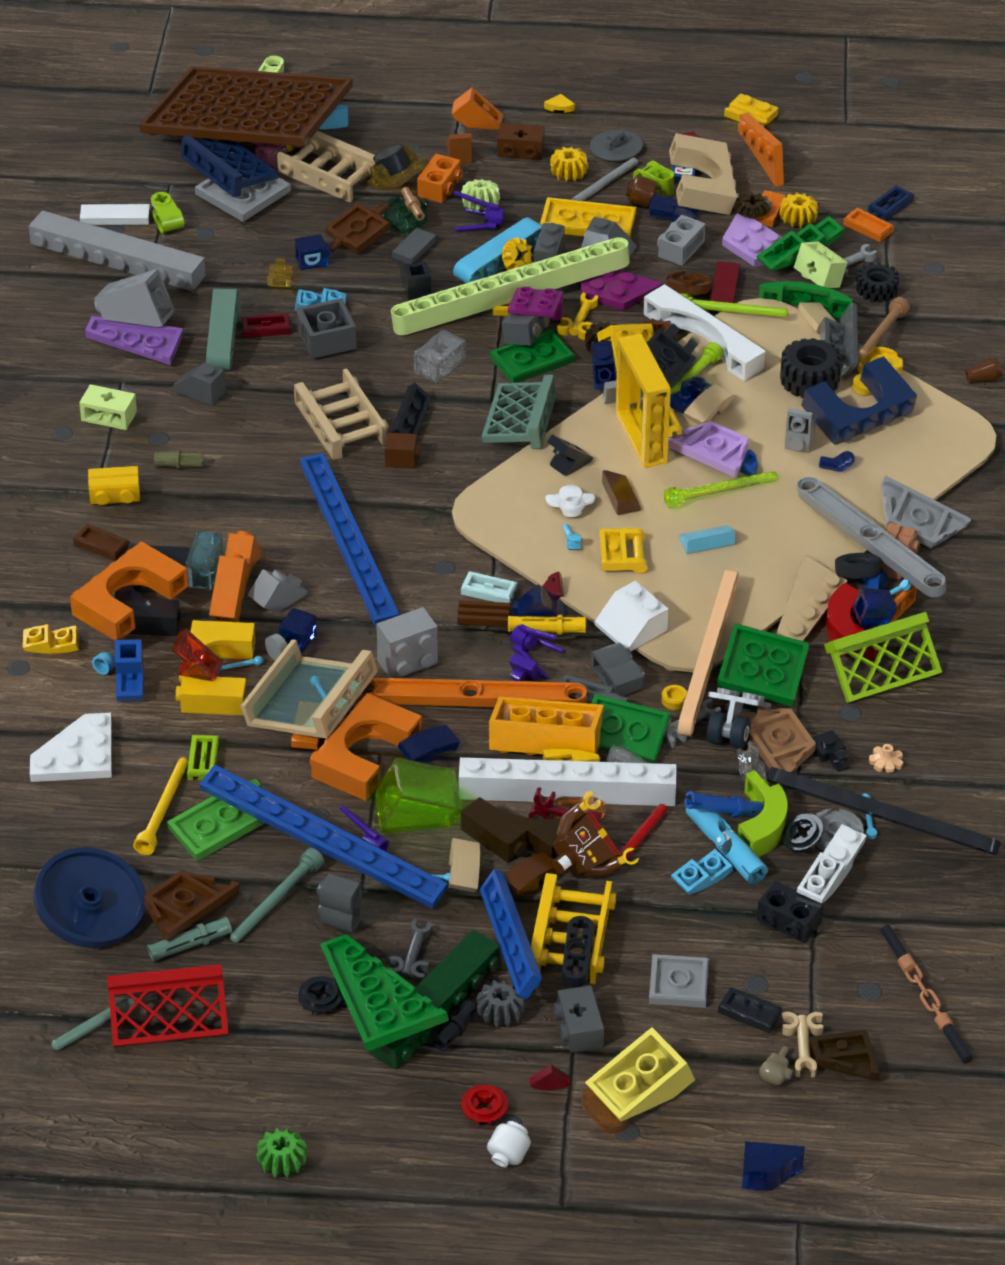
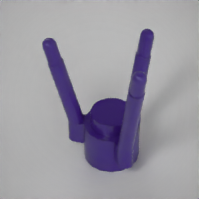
M458 191L454 192L455 196L487 207L485 211L470 210L469 208H466L465 211L485 215L484 222H488L487 224L455 227V231L495 230L496 226L503 225L505 208H499L498 204H491Z
M524 624L516 626L511 633L510 641L515 644L513 650L532 661L534 660L525 650L533 649L537 643L564 653L563 648L539 638L556 640L557 637L553 634L529 628ZM538 665L541 676L547 680L549 678L548 675Z
M340 806V810L366 832L362 840L385 852L387 851L389 840L373 831L345 806Z

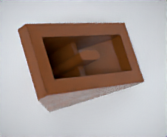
M471 133L449 135L446 140L448 157L459 159L460 164L472 163Z

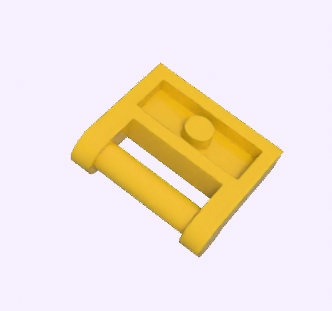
M599 529L602 571L633 570L638 574L647 571V560L644 559L643 549L645 533L642 529ZM626 541L633 543L634 558H627Z

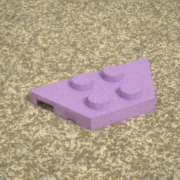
M737 213L722 238V246L756 267L763 265L757 259V255L782 237L754 218L744 217Z
M712 421L702 423L697 427L683 429V435L673 438L668 437V448L734 478L738 476L749 447L748 437Z

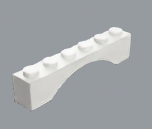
M664 284L644 296V315L655 320H660L661 318L663 321L669 320L671 324L674 323L680 329L693 332L709 342L719 344L724 351L723 358L726 362L727 371L742 381H747L765 369L766 351L670 287Z

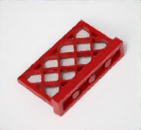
M222 964L107 976L113 1048L229 1036ZM218 986L219 996L212 1005L199 996L206 987ZM194 988H199V989L196 991V993L192 990V989H194ZM177 990H185L192 995L183 1008L170 999ZM170 991L168 995H165L163 992ZM148 993H157L163 998V1001L154 1011L142 1002ZM141 994L139 998L135 997L134 995ZM128 996L135 1003L124 1014L116 1007L115 997ZM196 999L208 1008L199 1020L186 1011ZM167 1002L180 1011L170 1023L158 1015V1012ZM219 1002L220 1012L215 1008ZM138 1005L151 1014L141 1027L129 1018ZM213 1012L221 1018L222 1029L209 1030L202 1022ZM116 1013L122 1017L118 1023ZM182 1015H185L195 1023L191 1030L186 1033H181L173 1027ZM154 1017L166 1026L164 1031L157 1036H152L144 1030ZM125 1020L137 1029L131 1038L118 1039V1029ZM200 1027L203 1031H196V1029ZM169 1030H171V1031H172L173 1033H175V1034H167V1033L169 1032ZM142 1033V1034L145 1035L146 1037H138V1036Z

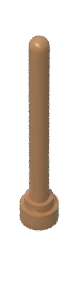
M897 297L890 303L889 314L859 351L860 357L866 358L894 321L906 315L910 308L906 299Z

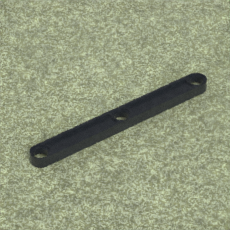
M771 767L766 779L775 785L779 783L781 787L990 855H997L1001 845L999 840L779 768Z

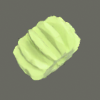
M475 179L463 185L461 193L499 205L500 192L496 183H492L490 180ZM462 198L464 207L470 210L485 211L487 208Z

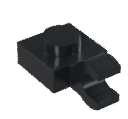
M833 730L812 737L816 743L814 753L821 762L829 760L837 772L848 768L844 762L845 759H848V755L845 752L846 746Z

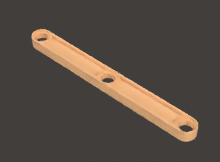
M725 569L678 724L679 735L691 737L736 592L739 571Z

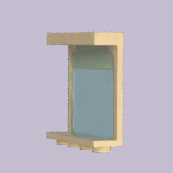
M291 640L241 704L247 726L328 739L378 672L372 651L362 650L353 663L304 657L301 655L297 640Z

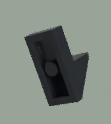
M553 434L547 441L548 444L554 447L553 453H555L550 466L564 476L570 475L590 463L594 458L577 445Z

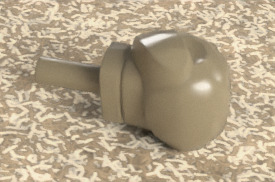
M786 1046L781 1048L779 1054L771 1053L761 1065L759 1075L766 1083L780 1086L784 1081L790 1080L793 1070L788 1068L789 1060L785 1058L789 1051Z

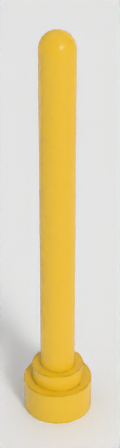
M182 757L178 760L146 830L140 832L133 843L134 849L142 855H151L157 846V830L188 766L187 758Z

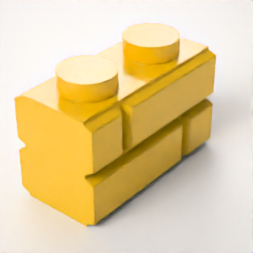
M138 466L88 469L90 505L140 502Z

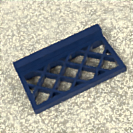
M190 135L182 137L181 158L232 197L240 196L241 188L278 179V172L238 142L221 139L213 141L209 138L195 140Z

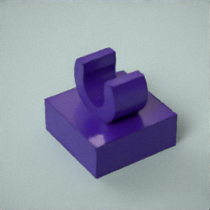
M516 653L509 660L513 670L510 676L511 679L514 681H527L528 679L537 682L541 675L537 662Z

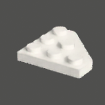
M111 713L82 715L31 754V782L111 778Z

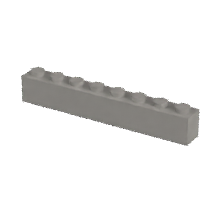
M43 210L29 225L30 243L32 245L134 275L159 269L165 284L193 292L206 276L204 257Z

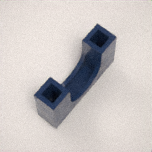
M884 356L864 364L860 381L868 388L877 401V404L871 407L857 408L844 403L825 381L805 390L801 406L806 412L816 415V424L834 445L843 441L848 442L859 434L868 433L875 427L882 424L886 425L893 419L907 416L913 411L917 394Z

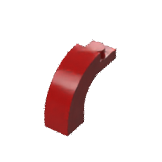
M847 583L842 584L832 594L828 603L826 633L830 642L865 631L853 622L864 612L862 601L865 594ZM870 646L866 647L862 657L874 663L879 651Z

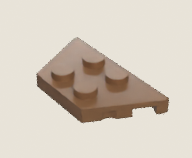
M757 708V712H740L739 716L750 719L749 740L769 769L775 767L793 773L815 752V741L792 709L778 708L773 710Z

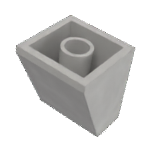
M159 269L109 283L94 298L95 308L98 313H101L103 320L160 327L175 312Z

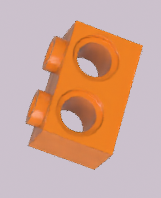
M435 154L417 178L418 197L443 203L446 197L451 195L456 183H459L462 179L463 171L460 169V160Z

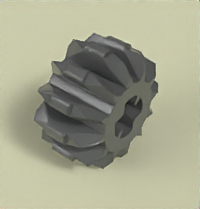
M506 979L503 983L499 984L493 980L491 986L484 985L482 992L478 993L477 1011L479 1017H483L485 1020V1024L494 1022L496 1028L499 1024L509 1027L511 1022L518 1023L520 1015H523L525 1011L524 998L517 995L514 984L508 985Z

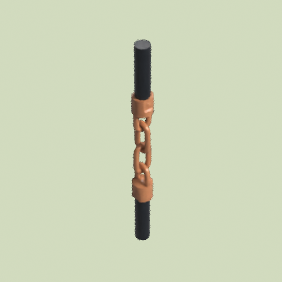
M885 925L880 931L896 955L897 962L911 983H917L922 990L920 994L922 1003L928 1011L937 1014L934 1022L946 1035L964 1064L969 1063L973 1057L955 1030L949 1014L939 1011L941 1002L932 989L924 987L921 982L923 974L915 960L906 952L891 926ZM916 971L919 976L915 974L913 979L910 974ZM929 993L932 995L933 999L936 1002V1004L933 1003L931 1005L932 1008L929 1006L928 1002L924 998V995L928 998Z

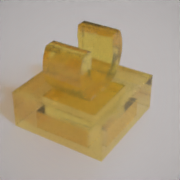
M276 258V265L270 264L267 286L291 287L293 266L285 265V259Z

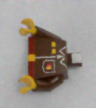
M593 791L586 792L583 796V802L581 804L577 803L560 819L556 833L558 838L553 842V847L559 856L552 861L553 868L560 874L569 869L574 876L583 873L586 877H603L621 869L625 863L632 865L639 860V857L633 861L626 859L627 852L634 850V848L625 849L622 856L618 857L617 855L620 851L591 810L586 811L588 808L592 810L597 809L601 805V799L596 800L594 804H588L589 797L594 795Z

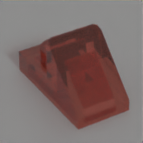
M187 628L179 632L171 649L183 660L177 674L211 682L214 681L223 661Z

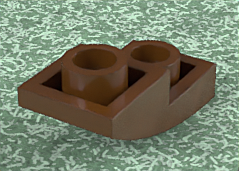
M541 852L528 857L512 867L504 874L510 891L522 895L537 890L540 880L545 879L546 873L560 874L552 866L554 859Z

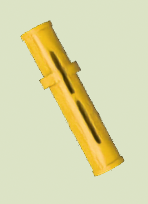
M557 615V617L508 616V632L510 633L516 626L524 624L529 628L557 633V635H563V633L586 634V617H563V615Z

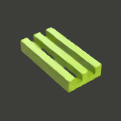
M192 735L187 771L188 780H193V777L203 780L214 764H217L219 736ZM198 742H202L199 769H195ZM208 742H212L209 769H205Z

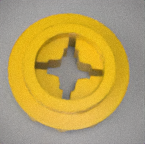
M518 237L510 239L505 243L502 250V260L507 270L533 263L532 258L534 254L531 252L532 246L526 243V239H519ZM518 252H522L521 260L515 261Z

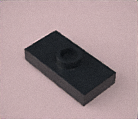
M730 987L718 1006V1013L770 1034L782 1015V1007Z

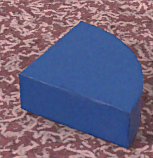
M749 449L746 452L740 472L753 478L758 470V461L756 454Z

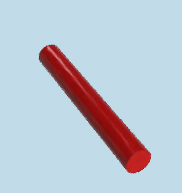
M659 804L620 850V853L617 855L618 857L622 856L625 849L634 848V850L627 852L626 859L631 856L668 811L664 804Z

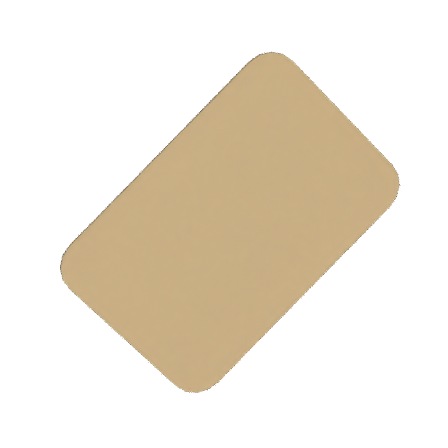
M757 298L743 300L737 304L786 308L789 312L787 317L722 311L714 316L766 351L765 369L744 382L727 371L726 362L722 357L717 363L708 364L670 401V407L679 421L682 430L689 427H697L699 424L687 419L684 412L701 393L714 384L733 393L735 397L721 415L716 413L711 421L749 438L748 450L750 449L756 454L758 461V470L753 478L740 471L738 476L734 478L668 448L667 464L644 468L615 413L616 403L605 404L603 394H601L546 432L541 448L531 449L530 443L468 486L455 499L452 518L455 528L468 541L540 588L548 580L547 577L559 571L562 574L564 597H560L558 600L595 623V620L615 591L633 581H637L668 608V629L665 633L634 650L652 662L663 666L668 671L694 672L725 569L739 571L736 592L714 661L713 670L716 666L723 663L734 623L767 631L781 620L804 554L836 573L835 559L849 553L869 552L798 496L797 483L801 478L814 477L870 520L886 530L881 488L885 475L936 501L984 464L993 454L996 433L991 423L978 412L903 370L900 376L917 394L914 409L909 415L900 416L886 425L882 424L873 428L868 433L859 434L848 442L843 441L836 445L815 424V435L809 453L785 449L788 408L805 412L806 410L801 406L803 398H800L801 396L792 395L791 391H786L781 384L782 352L788 344L792 345V342L795 340L800 341L804 338L820 340V333H817L811 327L800 310L794 306L772 299ZM693 332L678 341L683 347L691 338L698 343V346L691 353L696 359L687 371L702 357L703 349L710 343L707 339ZM859 344L858 354H859V351L861 350V348L863 347V346H861L860 344ZM856 371L852 372L847 379L842 378V373L840 374V384L834 392L844 403L857 408H867L877 404L872 394L860 395L854 392L852 385L853 378L858 375ZM640 398V408H641L642 412H643V398ZM675 431V432H672L673 436H672L671 438L677 437V436H680V435H677V433H676V431ZM553 434L577 445L594 458L590 463L570 475L564 476L550 466L555 453H553L554 447L548 444L547 441ZM603 470L626 475L640 504V511L616 514L602 484ZM575 485L581 489L582 493H593L595 501L584 506L581 515L567 517L562 514V510L559 507L548 505L545 496L548 494H559L563 486ZM813 487L804 488V490L814 489ZM564 524H569L573 534H581V549H567ZM725 525L735 531L734 545L689 554L686 553L679 539V534ZM599 529H642L645 533L643 549L644 559L647 560V571L641 574L635 573L633 570L602 571ZM875 534L865 535V537H874V536H876ZM626 541L627 558H634L633 543Z

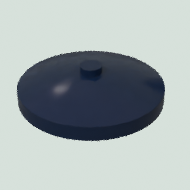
M83 847L63 851L45 863L37 876L33 899L40 920L54 935L77 946L101 948L125 940L136 930L145 910L144 895L146 893L139 875L126 861L101 849Z

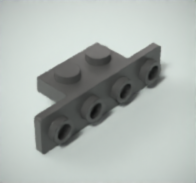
M853 302L842 314L840 323L827 317L820 323V340L833 344L834 348H838L842 356L841 373L842 378L845 379L857 370L860 363L858 359L859 344L857 336L859 329H857V304Z

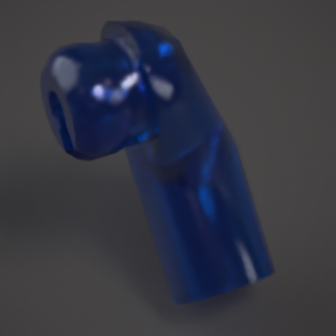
M844 451L834 458L821 456L819 468L842 472L854 464L855 456L850 451Z

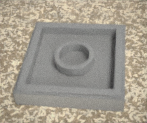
M652 954L649 1004L706 1008L709 958Z

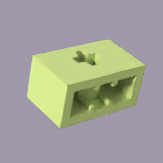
M820 242L801 243L794 268L802 273L804 278L812 280L816 285L838 288L841 285L848 262Z
M91 384L79 402L81 421L127 430L137 413L135 393Z

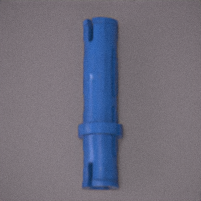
M689 791L686 796L692 797V799L685 798V806L688 809L725 813L733 818L740 816L754 818L759 815L755 811L762 812L763 810L761 802L743 800L739 796L728 798Z

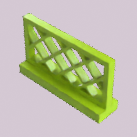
M926 612L824 644L827 654H831L847 703L942 673L926 625L929 622ZM913 632H921L923 643L920 648L909 642ZM891 639L902 644L898 655L886 650ZM870 646L879 651L874 663L862 657L866 647ZM906 647L918 653L913 664L901 658ZM847 653L856 658L851 670L842 665L840 655ZM883 654L895 660L890 672L878 666ZM922 655L930 659L933 670L925 672L917 667ZM860 661L872 667L867 679L855 673ZM899 663L910 668L906 679L894 675ZM876 670L887 676L884 685L881 687L871 682ZM852 677L864 683L859 694L852 695L849 686Z

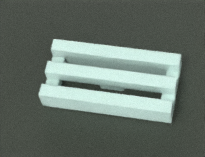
M469 571L461 587V595L492 602L511 603L514 592L517 590V582Z

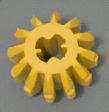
M572 146L570 148L563 147L562 150H555L550 159L552 175L557 176L558 180L565 179L566 182L568 180L576 181L577 178L582 179L588 170L586 153L581 152L580 148L573 149Z
M797 192L795 195L788 194L787 198L782 199L780 205V219L784 220L786 225L791 224L792 228L795 226L802 228L810 223H814L818 213L817 201L814 200L813 196H806V193L802 195Z

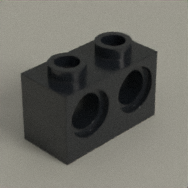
M775 881L758 901L757 920L805 944L822 923L824 904Z

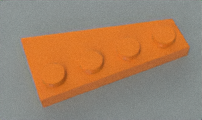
M749 113L740 114V123H738L739 134L743 137L775 187L783 186L782 143Z

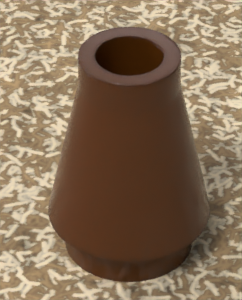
M989 358L971 368L965 369L968 383L997 381V378L1002 377V368L998 358Z

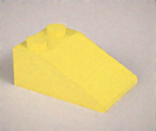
M651 1027L585 1083L622 1122L673 1099L694 1082L695 1078L687 1062Z

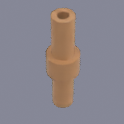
M404 187L401 193L405 198V205L410 212H413L418 221L423 220L425 215L420 208L421 204L418 198L412 194L409 187Z

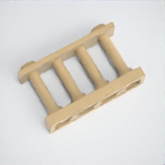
M319 131L292 157L282 152L277 154L278 172L350 203L353 201V185L365 175L375 180L381 177L373 160L374 154ZM310 153L319 156L311 164L301 161ZM328 160L337 163L328 172L320 169ZM346 168L356 171L347 179L338 177Z
M348 369L343 370V383L312 392V390H308L303 382L294 384L295 404L333 461L342 458V447H344V444L376 435L381 444L385 445L387 433H389L387 421L385 419L382 420L359 387L357 378L353 377ZM346 392L350 397L324 406L318 405L316 402L317 400ZM354 406L359 410L357 413L335 420L327 419L325 416ZM364 420L369 425V427L343 435L335 430Z

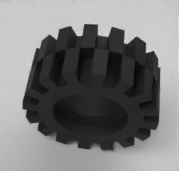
M870 262L869 266L864 264L863 268H859L856 291L859 296L863 295V299L867 300L870 298V302H874L876 299L880 303L883 299L886 302L890 301V298L893 299L895 294L897 295L899 272L895 270V267L891 266L889 268L887 263L881 265V262H877V265H874L873 262Z

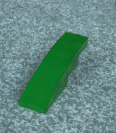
M828 216L816 226L810 223L797 233L791 230L757 255V259L771 272L795 264L801 243L820 242L827 247L845 234L844 228Z

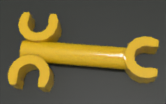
M586 293L581 294V308L574 322L570 318L562 317L561 325L557 326V334L562 336L569 334L572 336L578 335L580 339L585 340L586 330L590 329L592 323L584 321L589 311L598 306V295H595L592 300L586 299Z

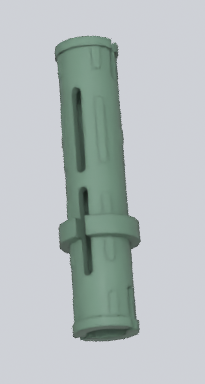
M225 916L222 919L205 925L203 923L197 924L196 928L177 935L169 942L162 940L151 945L149 944L147 945V950L152 962H156V960L200 944L203 946L208 945L209 941L232 934V928L228 918Z

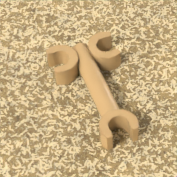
M792 1012L782 1013V1023H790L789 1025L783 1024L782 1034L791 1036L797 1033L799 1059L796 1060L794 1069L796 1077H800V1070L803 1068L811 1071V1077L816 1076L817 1063L810 1056L809 1034L814 1036L823 1035V1025L814 1024L822 1023L823 1015L820 1012H813L808 1016H797Z

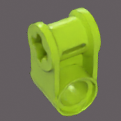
M650 161L643 169H637L633 172V179L640 175L655 180L657 182V189L660 190L659 198L665 199L674 195V172L658 164L656 161Z
M166 192L153 194L151 197V203L154 207L152 217L159 231L163 234L184 228L182 212L174 203L171 195Z

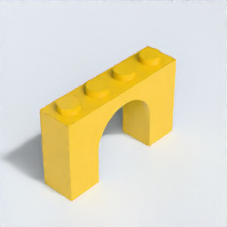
M192 621L191 631L186 632V646H188V649H183L182 663L185 666L180 667L179 683H181V686L176 687V702H180L181 713L243 715L241 704L247 698L246 678L215 677L204 673L201 669L207 663L217 659H253L256 644L255 623Z

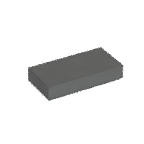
M416 228L392 251V258L406 264L415 263L436 242V235Z

